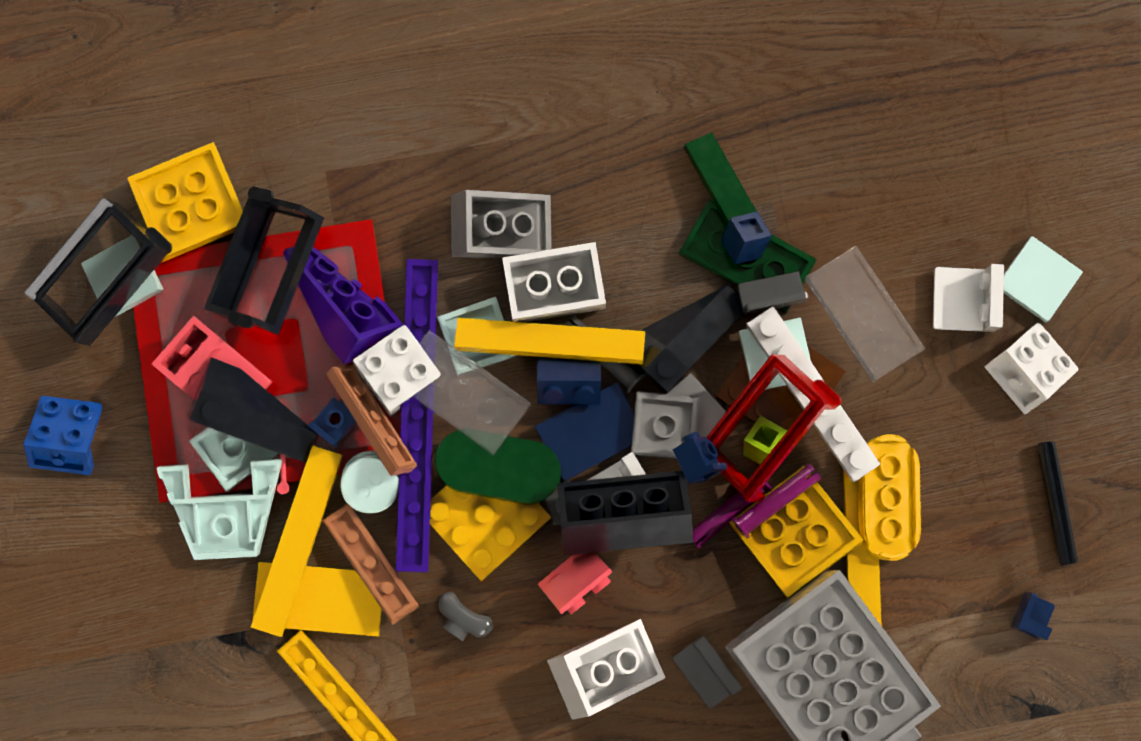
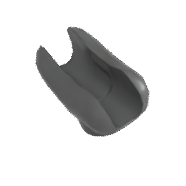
M444 593L439 599V612L448 618L442 628L461 641H464L468 633L476 638H483L492 631V619L489 616L476 614L466 608L455 593Z

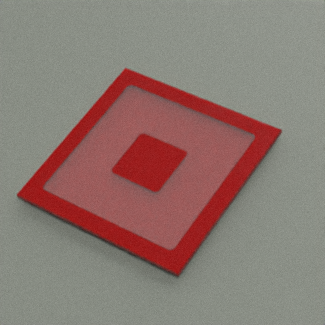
M373 220L321 227L313 247L338 266L337 272L351 282L355 279L361 283L362 287L360 289L373 300L379 297L385 302ZM301 230L266 236L236 312L265 322L288 264L283 252L285 249L295 246ZM231 241L203 245L165 262L161 261L154 270L164 291L133 307L159 503L170 502L163 479H160L157 472V467L188 464L191 497L253 489L251 474L230 491H225L189 442V440L207 428V426L191 421L187 417L193 399L152 365L153 361L193 316L270 379L272 384L266 390L307 425L315 420L333 397L338 401L342 399L326 373L332 367L353 365V362L343 364L325 342L299 286H297L278 335L256 327L247 329L231 324L228 319L204 309ZM372 393L401 438V405L400 410L390 417ZM335 413L331 415L330 423L332 425L339 424L341 421L340 414ZM358 424L353 427L337 448L319 434H317L313 446L343 455L337 475H342L346 463L356 454L374 451ZM279 453L273 459H279ZM286 456V483L301 480L306 465L305 462ZM279 473L277 485L280 483V473Z

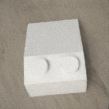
M641 619L547 660L571 719L589 717L665 679Z

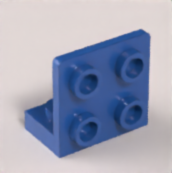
M41 396L23 444L28 466L30 468L91 475L94 462L90 446L103 410L102 404Z

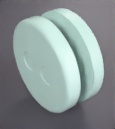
M375 451L361 452L353 456L343 469L340 483L341 493L345 501L353 509L362 513H378L391 506L397 498L399 475L390 476Z

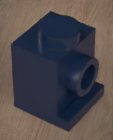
M333 397L308 426L337 448L357 422L343 400L338 401ZM335 413L340 414V423L332 425L330 423L331 415Z
M698 432L683 437L681 439L682 444L672 449L688 484L703 483L728 469L726 463L718 462L716 458L718 455L713 443L707 437H700Z

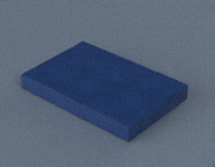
M617 382L601 391L600 404H576L536 425L535 428L544 445L548 446L556 454L561 466V477L566 482L632 446L634 412Z

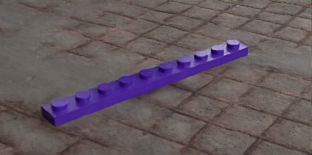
M407 259L405 325L435 365L438 260ZM434 382L402 403L401 440L417 463V467L412 472L399 474L396 572L428 573Z

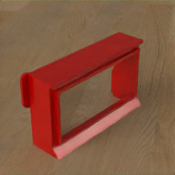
M771 354L707 436V439L713 443L718 455L716 458L718 462L726 463L728 467L721 474L744 496L746 502L761 501L765 497L760 492L762 487L823 411L835 410L841 404V397L823 380H815L813 382L785 355ZM780 372L811 402L752 476L747 479L718 449Z

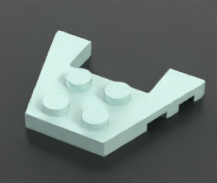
M282 459L251 461L253 494L191 497L188 464L157 467L160 479H163L166 486L168 499L179 517V525L194 560L257 557L260 554Z

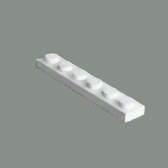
M771 307L746 324L768 358L771 354L785 355L813 382L815 380H823L774 307ZM779 372L778 374L804 410L811 401ZM841 405L835 410H824L813 424L852 483L880 465V462Z

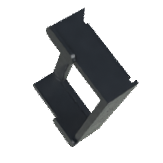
M253 186L248 190L247 202L204 309L228 319L231 324L247 329L256 327L278 335L324 217L303 205L273 198L274 193L270 190ZM275 213L303 219L305 221L265 322L236 312Z
M103 197L25 290L24 294L33 299L75 343L91 346L164 257L172 251L173 247L158 230L153 227L146 229L121 204ZM112 215L143 246L76 324L46 293Z

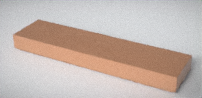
M354 365L332 367L326 375L390 476L412 472L417 467V463Z
M348 503L322 520L392 625L419 607Z

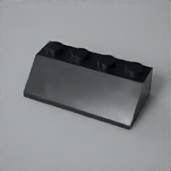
M683 471L557 483L564 556L693 542L692 512L686 477Z

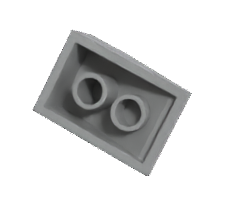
M464 190L451 195L452 257L503 258L551 250V195Z

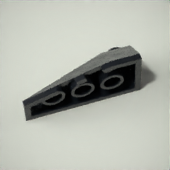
M726 285L642 329L641 331H645L643 364L633 365L641 373H644L645 377L663 394H667L743 315L739 294L732 287Z
M213 357L210 358L188 411V419L306 463L317 433L242 369Z

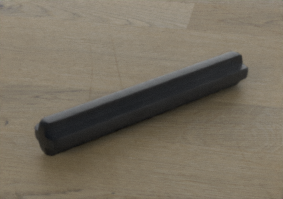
M1054 441L1041 442L1037 445L1059 563L1061 565L1074 564L1078 562V556L1056 443Z

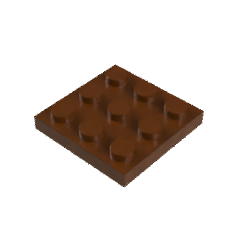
M807 346L811 363L824 382L834 390L846 371ZM744 355L715 396L729 407L750 382ZM786 385L764 390L744 417L755 424L761 415L788 431L804 410Z

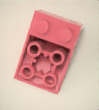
M195 316L187 322L152 363L155 368L192 399L195 397L211 357L242 369L264 389H267L272 384L270 379Z
M596 553L575 554L540 581L538 585L561 614L567 610L572 615L586 603L582 598L590 590L597 594L611 582L607 576L612 571Z

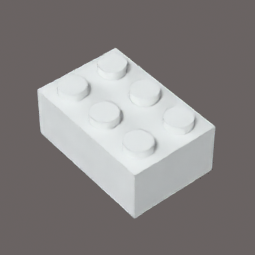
M595 242L502 258L513 322L526 323L606 308Z

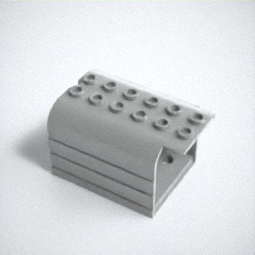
M840 570L826 571L816 577L789 599L783 601L773 611L744 630L725 647L793 741H844L841 738L843 730L848 734V741H916L922 735L915 726L941 707Z

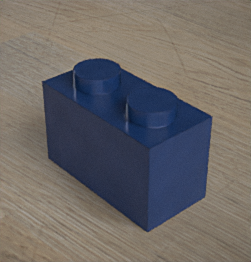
M538 357L537 404H600V361Z

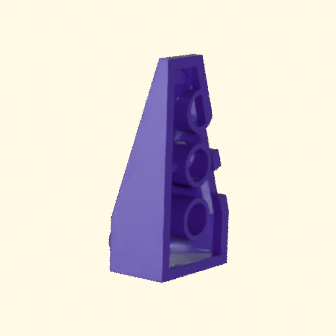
M294 247L287 248L283 252L287 263ZM313 247L298 286L325 342L341 362L347 364L353 362V359L403 326V324L384 301L379 297L373 300L360 289L362 287L361 283L355 279L350 282L337 272L338 266Z

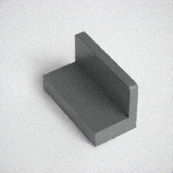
M799 271L737 285L744 316L765 312L771 307L780 309L804 304L809 298L808 293L803 291Z
M703 635L673 657V661L710 709L729 695L733 696L742 689L736 678Z

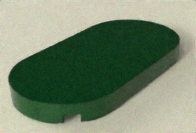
M461 429L447 435L438 446L435 457L437 473L444 484L450 489L460 493L519 504L533 505L547 499L554 493L557 483L560 482L561 478L559 460L548 446L537 441L473 429Z

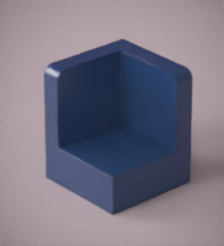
M757 211L730 218L721 241L734 265L761 258L772 235Z
M1025 592L1011 627L1039 640H1048L1052 628L1047 627L1055 608L1054 604L1039 598L1033 592Z

